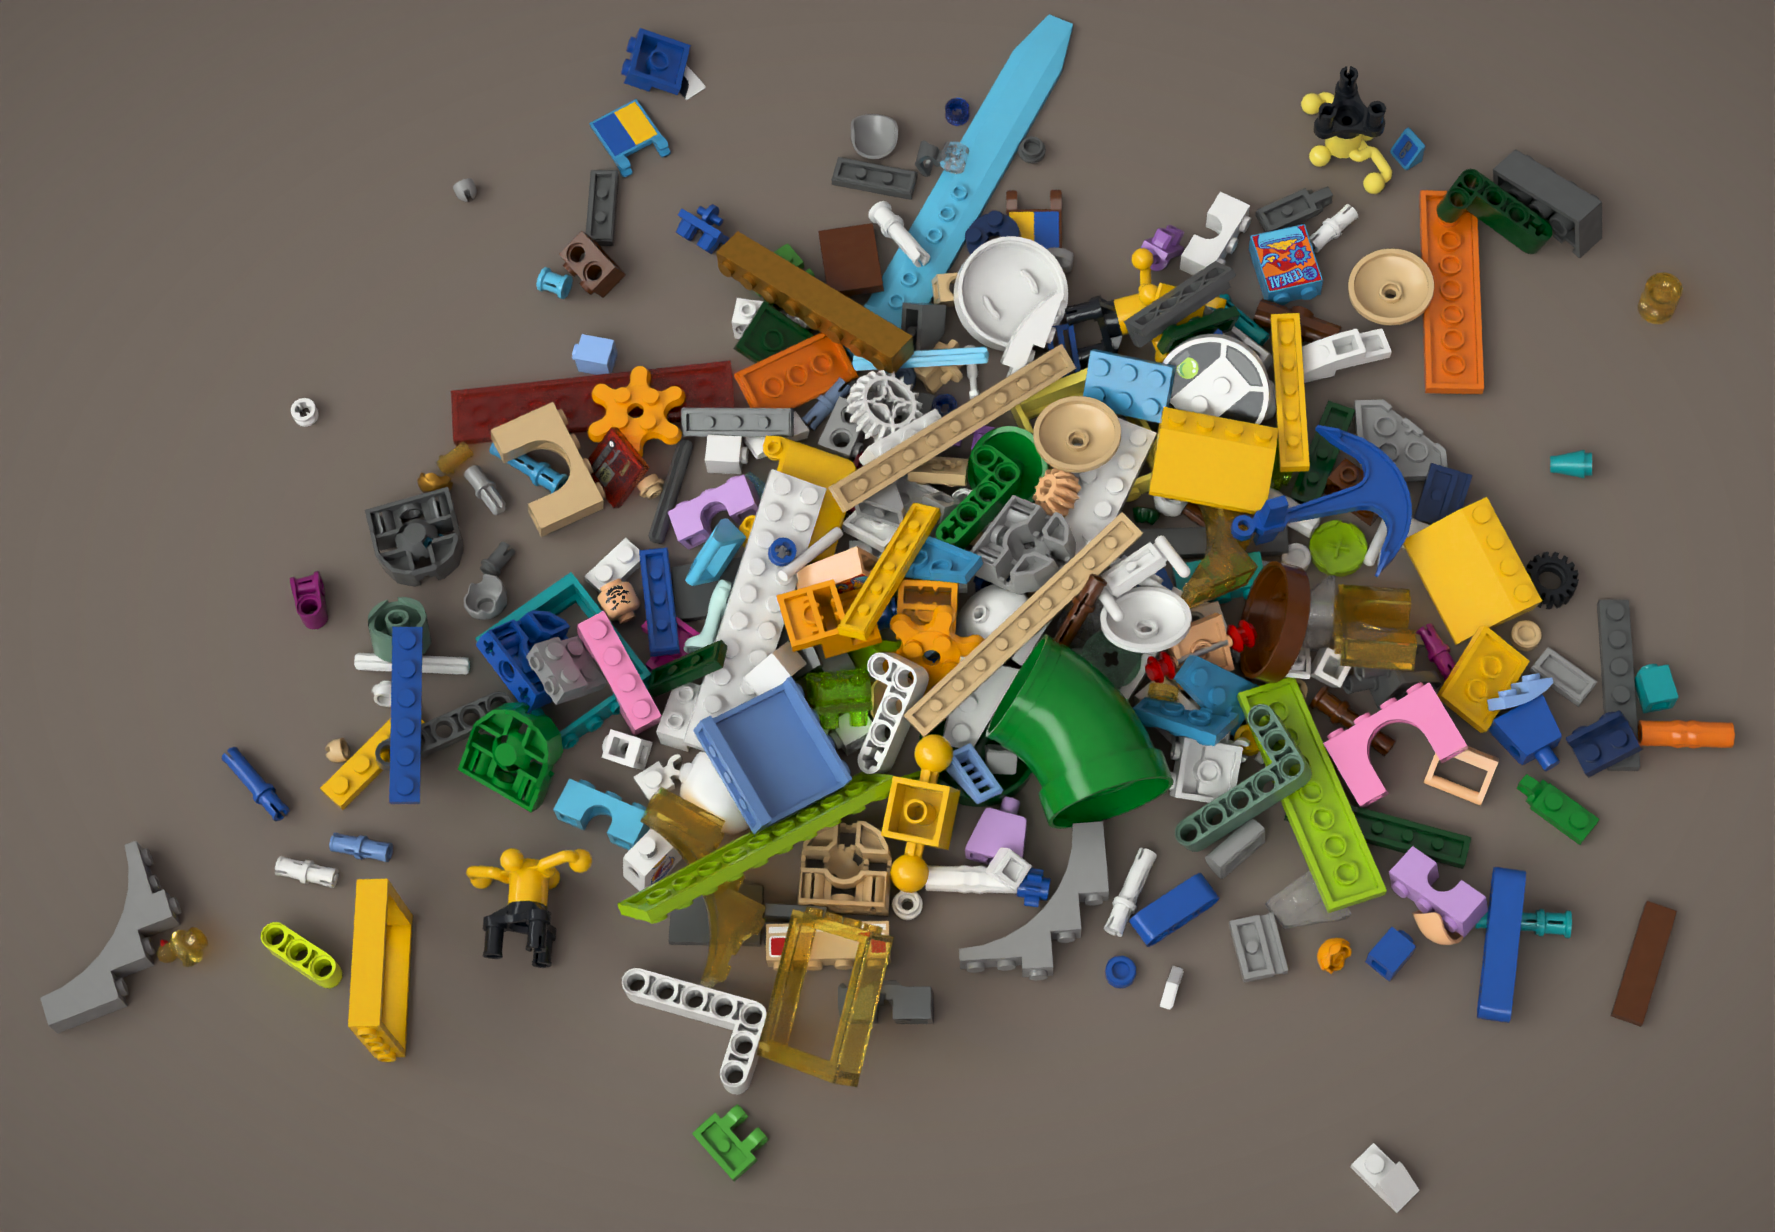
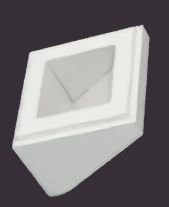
M1001 847L985 873L1013 891H1016L1032 865L1010 848Z

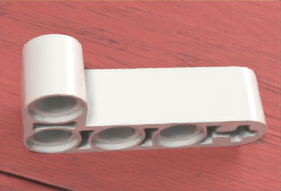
M891 652L875 653L869 658L867 664L870 675L888 685L858 755V766L867 774L885 773L891 770L911 725L905 719L904 714L923 697L929 681L925 668L899 654ZM885 659L889 663V668L886 673L884 672L882 666ZM909 672H912L914 676L911 686L907 680ZM898 699H900V701L902 702V710L900 711V713L896 709V702ZM887 726L889 727L891 732L890 738L888 740L886 739L884 734L885 728Z

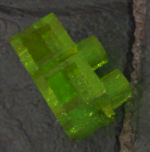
M863 669L836 671V675L833 671L806 674L808 703L814 705V710L819 714L823 729L839 728V713H849L850 726L859 727L867 725L868 711L873 710L870 679Z

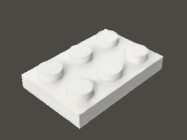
M908 474L895 481L906 513L913 502L921 504L923 495L940 492L927 484L921 485L916 482L907 481ZM856 510L842 525L844 532L882 553L897 530V527L859 516Z

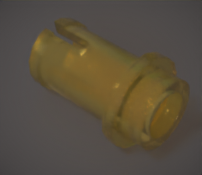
M462 441L446 455L438 456L439 460L436 461V464L443 474H454V469L474 454L469 446Z

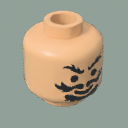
M616 579L600 588L601 593L598 595L597 601L602 611L606 613L609 621L618 620L620 624H623L636 617L634 611L640 607L641 603L631 583Z

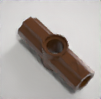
M1265 299L1259 302L1253 319L1256 324L1271 329V314L1300 313L1302 343L1304 341L1312 343L1341 333L1342 329L1339 325L1314 317V314L1305 307L1293 306L1288 308Z

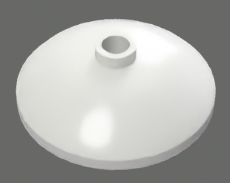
M995 584L982 588L971 596L962 607L956 620V634L961 637L980 635L986 639L1025 603L1028 597L1025 593L1019 595Z
M1147 586L1132 588L1118 598L1115 595L1113 596V599L1124 612V619L1122 621H1115L1104 606L1100 615L1101 629L1106 638L1114 645L1135 653H1155L1175 646L1187 636L1192 622L1191 610L1184 599L1172 591Z

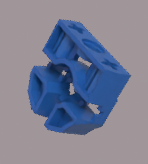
M532 610L517 622L513 619L487 631L476 643L478 649L518 702L529 705L527 714L553 702V700L544 690V686L536 672L531 669L526 656L536 643L559 637L561 641L568 639L566 634L570 628L569 624L564 619L547 611Z

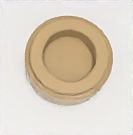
M1519 621L1513 626L1510 633L1511 643L1518 650L1531 651L1538 646L1541 640V629L1532 621Z

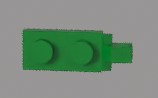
M1526 774L1516 788L1528 797L1526 802L1531 806L1530 809L1579 845H1581L1600 820L1551 783L1548 784L1544 780L1539 783Z

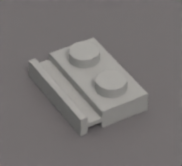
M1273 912L1266 915H1255L1229 921L1244 983L1273 977L1277 974H1288V966Z

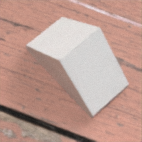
M787 641L746 674L743 679L755 694L759 696L782 685L788 677L793 676L807 663L797 651L793 652L790 642Z

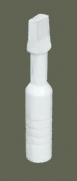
M967 345V346H965L964 348H967V347H975V346H974V345ZM977 364L966 365L967 377L970 379V399L980 394L977 388Z

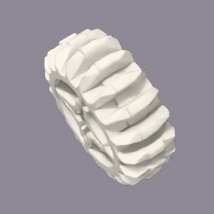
M884 370L877 373L871 371L866 376H861L856 381L857 383H854L850 388V394L846 400L849 403L846 412L853 414L850 417V422L857 423L858 425L856 432L864 431L866 433L865 439L873 437L874 443L923 415L919 411L923 403L916 401L919 393H912L911 391L913 384L906 385L904 383V376L897 379L894 372L886 375ZM875 392L874 398L867 400V393ZM902 415L901 423L895 424L894 419L896 416Z

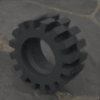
M1543 552L1542 557L1538 554L1534 556L1533 561L1530 560L1527 564L1526 571L1542 599V602L1537 607L1541 608L1542 604H1546V609H1552L1553 605L1557 609L1563 603L1566 605L1570 598H1572L1578 585L1579 579L1577 577L1579 574L1578 570L1573 571L1575 567L1573 562L1566 563L1568 557L1565 555L1562 559H1559V553L1554 552L1552 557L1549 556V552ZM1544 572L1556 574L1561 580L1560 587L1557 589L1543 587L1539 582V575Z

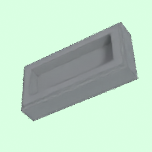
M1550 647L1543 652L1529 671L1532 674L1540 673V679L1552 677L1553 684L1550 687L1578 707L1597 684L1595 679Z

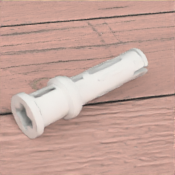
M880 201L876 203L869 211V219L881 227V233L885 237L892 238L916 267H921L918 260L923 266L926 265L930 255L904 228L903 219L891 211L892 208L888 202Z

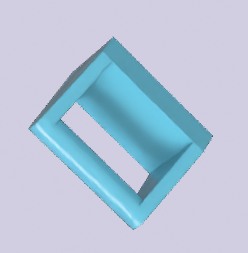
M728 518L719 521L693 561L685 579L689 585L696 586L718 581L746 539V536Z

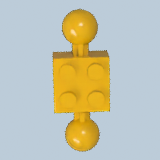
M936 734L923 737L915 747V760L921 768L919 781L893 776L881 832L883 837L907 842L904 855L898 857L890 869L892 883L897 889L906 893L919 891L928 880L929 869L926 862L922 859L924 846L949 850L961 791L950 786L937 784L939 772L948 768L952 762L953 749L946 738Z

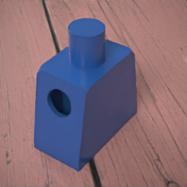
M1542 694L1493 720L1489 732L1519 764L1525 765L1537 759L1543 770L1548 771L1560 763L1552 749L1558 746L1562 735Z

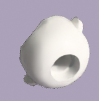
M699 752L691 763L682 764L679 771V779L682 783L680 788L681 802L684 809L693 818L716 831L730 835L740 833L749 828L705 752Z

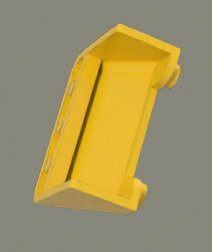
M766 436L763 452L769 459L779 461L777 471L826 488L808 548L833 528L838 527L842 529L846 512H842L828 487L856 471L857 468L854 463L849 459L781 436ZM754 515L746 517L739 526V530L746 536L742 544L744 548L755 519ZM838 540L809 563H815L833 556Z

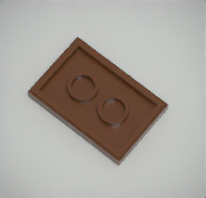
M873 223L818 231L825 279L828 286L847 297L884 291Z

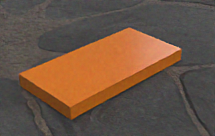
M822 332L734 374L750 408L795 409L818 398L820 394L824 395L839 377L845 381V384L859 377L843 345L834 343Z

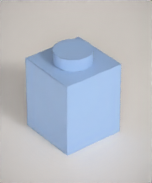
M582 334L579 344L574 345L572 359L576 362L578 372L611 378L618 354L615 341Z

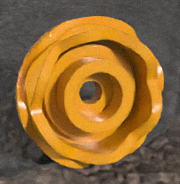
M1338 937L1326 940L1317 952V961L1321 970L1330 974L1333 971L1341 970L1344 967L1345 959L1349 958L1352 954L1350 943Z

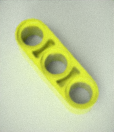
M272 922L263 928L261 941L275 957L323 988H333L340 983L343 972L329 954L279 922ZM277 935H284L283 940L279 944L272 945V941ZM308 950V954L303 960L296 961V956L300 951ZM326 966H332V970L327 976H319L321 969Z

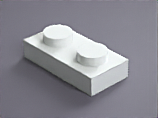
M625 538L584 576L585 580L599 593H601L600 588L611 581L621 579L624 582L641 566L639 549Z

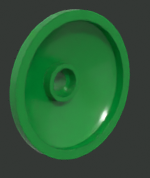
M1015 426L998 427L987 432L975 444L968 460V480L971 489L973 490L981 482L974 474L973 451L980 445H990L1019 467L1021 489L1016 496L1035 503V500L1032 499L1036 493L1034 486H1037L1040 482L1039 477H1044L1045 471L1047 469L1050 470V465L1038 454L1034 444L1033 433ZM982 461L980 464H982V465H988V464H990L991 462H990V461ZM1006 477L1002 480L1008 482L1013 480V478ZM986 497V498L989 499L990 501H992L993 499H995V498H993V497Z

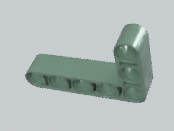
M1258 704L1253 706L1248 713L1247 720L1272 763L1177 824L1174 834L1175 838L1189 851L1199 852L1310 781L1312 771L1308 762L1280 717L1268 705ZM1270 715L1269 723L1265 726H1259L1260 719ZM1279 740H1285L1284 748L1274 751L1275 743ZM1300 764L1301 769L1299 773L1289 776L1290 768L1293 765ZM1275 781V786L1270 792H1263V787L1267 782ZM1248 797L1249 802L1247 806L1238 809L1239 800ZM1223 813L1222 821L1217 825H1212L1213 817L1216 814ZM1197 829L1196 838L1193 841L1187 842L1188 833L1191 830Z

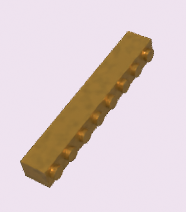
M739 231L716 252L718 268L724 276L732 277L747 290H753L760 294L767 302L774 303L783 308L788 315L796 316L811 329L819 330L827 335L834 343H840L847 347L855 356L865 358L878 370L896 373L914 354L912 335Z

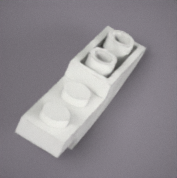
M1055 291L1032 309L1016 329L1000 360L1002 364L1010 366L1006 377L1033 361L1036 352L1032 350L1033 344L1042 348L1045 347L1046 343L1051 344L1056 328L1052 327L1055 317L1062 315L1066 301L1062 300L1064 294Z
M1353 329L1303 346L1304 383L1335 376L1336 370L1390 358L1392 351L1383 329L1359 333L1358 329Z

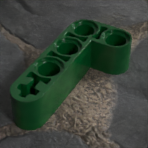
M1475 169L1464 170L1436 208L1438 217L1447 223L1456 222L1465 210L1469 211L1527 254L1537 253L1552 236V228L1547 221Z

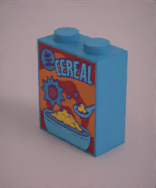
M1305 224L1250 236L1248 250L1265 300L1283 306L1290 301L1299 299L1310 300L1317 295H1321L1323 278Z

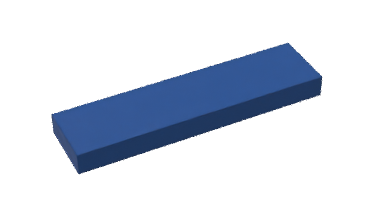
M668 547L639 550L650 657L680 654Z

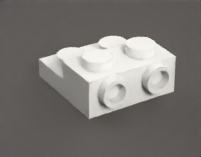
M1179 736L1178 742H1173L1170 757L1172 760H1175L1173 772H1170L1174 783L1169 789V796L1210 803L1237 786L1243 747L1217 743L1215 746H1205L1199 744L1194 739Z

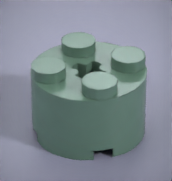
M397 597L398 601L390 603L387 599L378 603L368 615L369 633L374 654L380 659L392 663V627H423L422 655L428 650L432 640L427 615L423 605L415 599Z

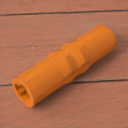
M1639 720L1638 740L1641 746L1732 748L1734 745L1735 732L1734 725L1731 722H1700L1696 720Z

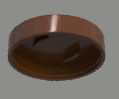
M1272 561L1260 571L1252 584L1241 620L1251 623L1257 632L1255 646L1249 648L1244 644V649L1240 652V668L1247 678L1277 683L1289 673L1299 655L1308 626L1311 603L1309 579L1305 570L1299 566Z

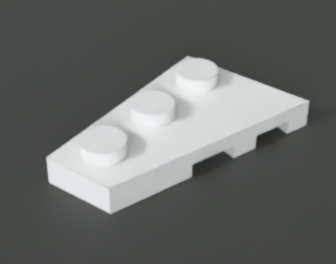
M960 656V661H959V663H960L965 657ZM1007 666L1000 667L947 717L943 737L950 742L952 747L960 748L969 743L973 747L975 746L1020 669Z

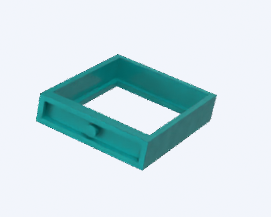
M570 572L475 639L478 642L480 637L487 631L513 619L517 622L532 610L547 611L558 615L574 603H577L588 619L602 612V610L573 573ZM613 626L648 690L652 674ZM614 694L560 731L563 749L572 748L584 734L596 731L602 726L604 720L611 715L621 713L619 703ZM541 708L529 713L535 716L545 715Z

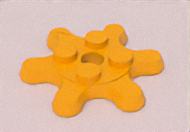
M637 366L631 371L630 383L627 387H620L615 390L605 384H598L592 391L593 401L605 408L606 415L590 425L587 431L589 439L599 443L610 437L619 438L623 442L622 454L626 457L625 461L628 462L629 460L630 463H636L641 460L644 444L650 439H660L665 444L674 445L682 438L680 428L670 423L667 415L671 409L684 403L686 398L685 392L677 386L669 387L663 391L651 388V374L643 366ZM636 406H639L644 411L643 414L638 418L630 417L628 415L629 412L636 408Z
M939 605L936 607L932 620L925 625L915 624L909 616L902 613L894 615L890 620L891 630L901 639L900 648L891 653L899 654L922 666L928 673L929 681L923 696L959 664L960 656L966 657L985 640L980 635L961 637L955 634L952 624L956 613L949 605ZM934 650L939 653L940 658L933 663V661L923 657L926 651ZM885 659L882 666L884 672L886 673L889 668V663ZM909 672L908 675H910L912 680L914 681V676L912 672Z

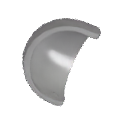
M865 114L851 121V141L854 149L862 157L880 159L887 156L895 148L898 140V126L892 118L879 114Z

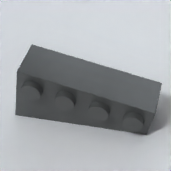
M1516 149L1493 168V182L1547 221L1555 232L1553 237L1561 244L1565 240L1574 247L1572 253L1578 258H1581L1602 239V201L1594 194L1585 192L1574 182L1567 181L1557 175L1551 168L1544 167L1531 156L1525 155Z

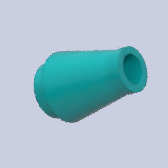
M1585 450L1550 456V473H1559L1579 478L1592 476V452L1585 453Z

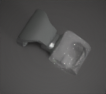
M923 140L920 143L915 166L925 177L930 176L933 163L936 167L941 166L949 173L960 174L964 172L969 148L959 142H945L943 149L939 150L937 146Z

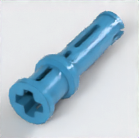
M492 443L490 454L501 459L494 443ZM526 454L517 457L524 464L515 459L506 462L529 476L535 486L541 485L551 491V493L559 490L569 478L567 474H560L551 469L549 463H539Z

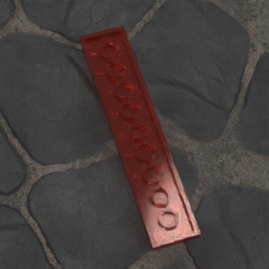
M731 361L648 369L651 374V388L663 391L669 387L677 386L685 392L686 398L684 403L668 412L667 419L670 423L681 422V408L684 407L735 408ZM631 371L451 391L453 442L455 446L493 442L491 439V429L552 402L557 410H563L568 421V425L565 426L569 434L587 432L593 422L599 421L606 415L605 408L595 403L592 399L594 387L598 384H605L615 390L620 387H627L630 383ZM636 406L628 415L632 418H638L644 411L639 406Z

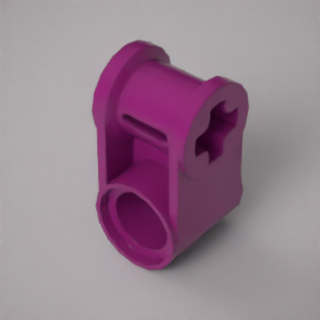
M315 571L311 576L298 579L291 577L290 586L296 610L302 622L307 628L312 630L323 627L328 620V612L325 601V588L320 572ZM317 609L314 613L308 614L310 610Z

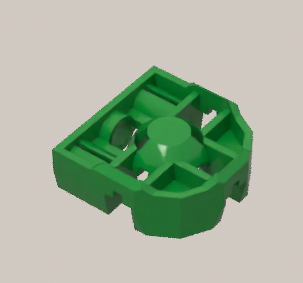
M523 702L505 703L491 710L474 723L457 770L527 811L533 812L543 804L555 774L550 770L553 769L554 764L562 756L561 733L550 717L546 715H528L529 705ZM523 723L528 725L526 733H518ZM484 729L496 737L493 738L488 734L480 735L479 730ZM503 735H508L506 742L502 743L501 738ZM532 759H536L537 761L541 762L542 765L536 763L535 761L530 763V761ZM500 767L504 771H497V769ZM510 773H518V774H517V776H516V778H515V776H513V775L510 774Z

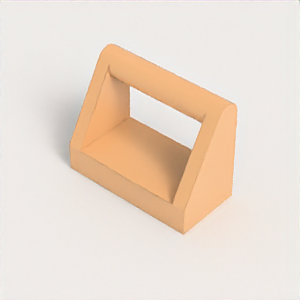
M1468 746L1469 749L1454 757L1488 771L1480 792L1434 775L1439 762V758L1435 753L1423 783L1481 806L1498 765L1499 758Z

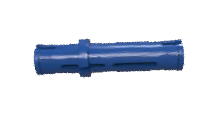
M237 747L229 748L227 751L231 756L229 757L224 753L222 760L253 794V800L257 804H261L274 821L283 819L284 816L280 812L283 811L287 815L290 809L276 795V789L273 785L264 781L239 752Z

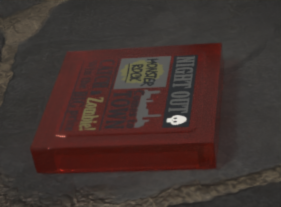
M611 427L588 458L593 469V473L590 475L594 483L599 482L601 484L606 499L613 508H620L650 468L618 427Z

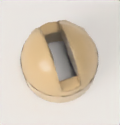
M344 738L332 740L325 747V750L328 752L326 757L331 762L340 763L348 761L350 758L349 747Z

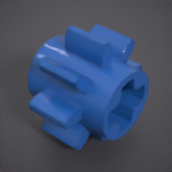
M1031 868L1018 887L1017 897L1024 898L1025 906L1039 907L1040 900L1048 901L1051 878L1043 877V869Z

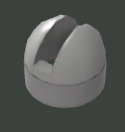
M471 178L463 179L453 186L456 196L461 201L468 202L467 197L471 196L474 199L477 189Z

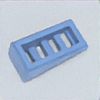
M971 743L953 751L952 762L946 768V771L976 804L982 803L1003 792L1002 787ZM966 762L967 765L962 767L961 764ZM971 770H973V771L975 772V773H973V774H971V775H969V776H968V774L966 773V772H969V771H971ZM977 778H981L982 781L976 784L972 782ZM986 785L990 788V790L980 793L978 790Z

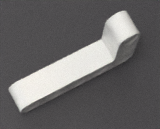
M640 968L629 969L624 974L622 986L631 1001L733 1030L720 1069V1078L724 1088L731 1094L738 1095L748 1089L769 1027V1018L765 1007L761 1003ZM642 980L645 982L641 990H630V986L634 981ZM671 988L674 990L673 995L669 999L659 998V994L663 989ZM696 996L703 998V1002L699 1007L692 1008L688 1006L691 998ZM722 1005L733 1007L731 1013L726 1016L718 1015L717 1011ZM750 1014H761V1021L757 1024L747 1023L746 1020ZM750 1042L753 1044L751 1051L745 1054L737 1052V1048L741 1043ZM734 1071H740L743 1073V1078L738 1083H730L727 1081L729 1074Z

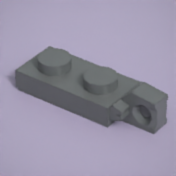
M1328 186L1316 192H1313L1312 189L1306 190L1304 188L1257 209L1255 216L1265 232L1292 227L1323 212V208L1332 203L1333 194Z

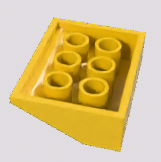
M1164 407L1157 431L1149 495L1255 515L1256 511L1261 510L1266 500H1268L1277 447L1278 428Z
M1487 497L1463 507L1407 537L1403 544L1455 645L1473 638L1480 626L1486 625L1492 629L1533 610L1542 602Z

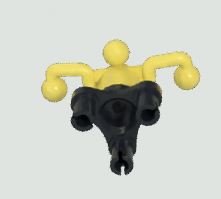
M1346 66L1340 71V80L1336 84L1334 95L1329 92L1309 93L1301 101V107L1305 113L1313 115L1319 112L1318 118L1314 122L1313 130L1318 138L1325 139V146L1317 145L1311 149L1309 159L1314 166L1322 167L1330 161L1332 155L1337 158L1350 157L1356 162H1362L1371 158L1381 173H1369L1363 181V186L1368 193L1378 194L1384 189L1385 183L1391 179L1392 169L1381 152L1375 147L1368 146L1366 142L1380 136L1384 132L1386 106L1380 101H1373L1367 108L1358 93V86L1356 84L1358 71L1350 66L1349 73H1347Z

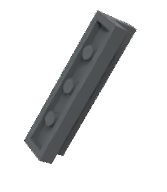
M1214 261L1125 320L1124 323L1133 344L1141 348L1162 334L1167 327L1177 324L1231 288L1229 280L1236 276L1234 269Z

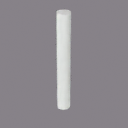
M838 527L833 528L778 573L779 577L783 581H787L843 536L842 530Z

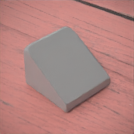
M1001 744L985 745V763L992 774L1013 775L1016 773L1017 756L1002 747Z

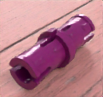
M1429 623L1426 624V630L1423 626L1416 631V634L1421 635L1425 648L1428 651V659L1430 662L1435 663L1444 681H1446L1456 663L1450 655L1451 649L1448 644L1442 642L1434 625Z

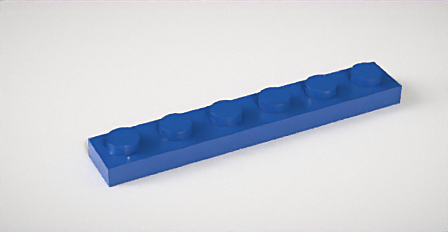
M392 627L390 804H420L423 627Z

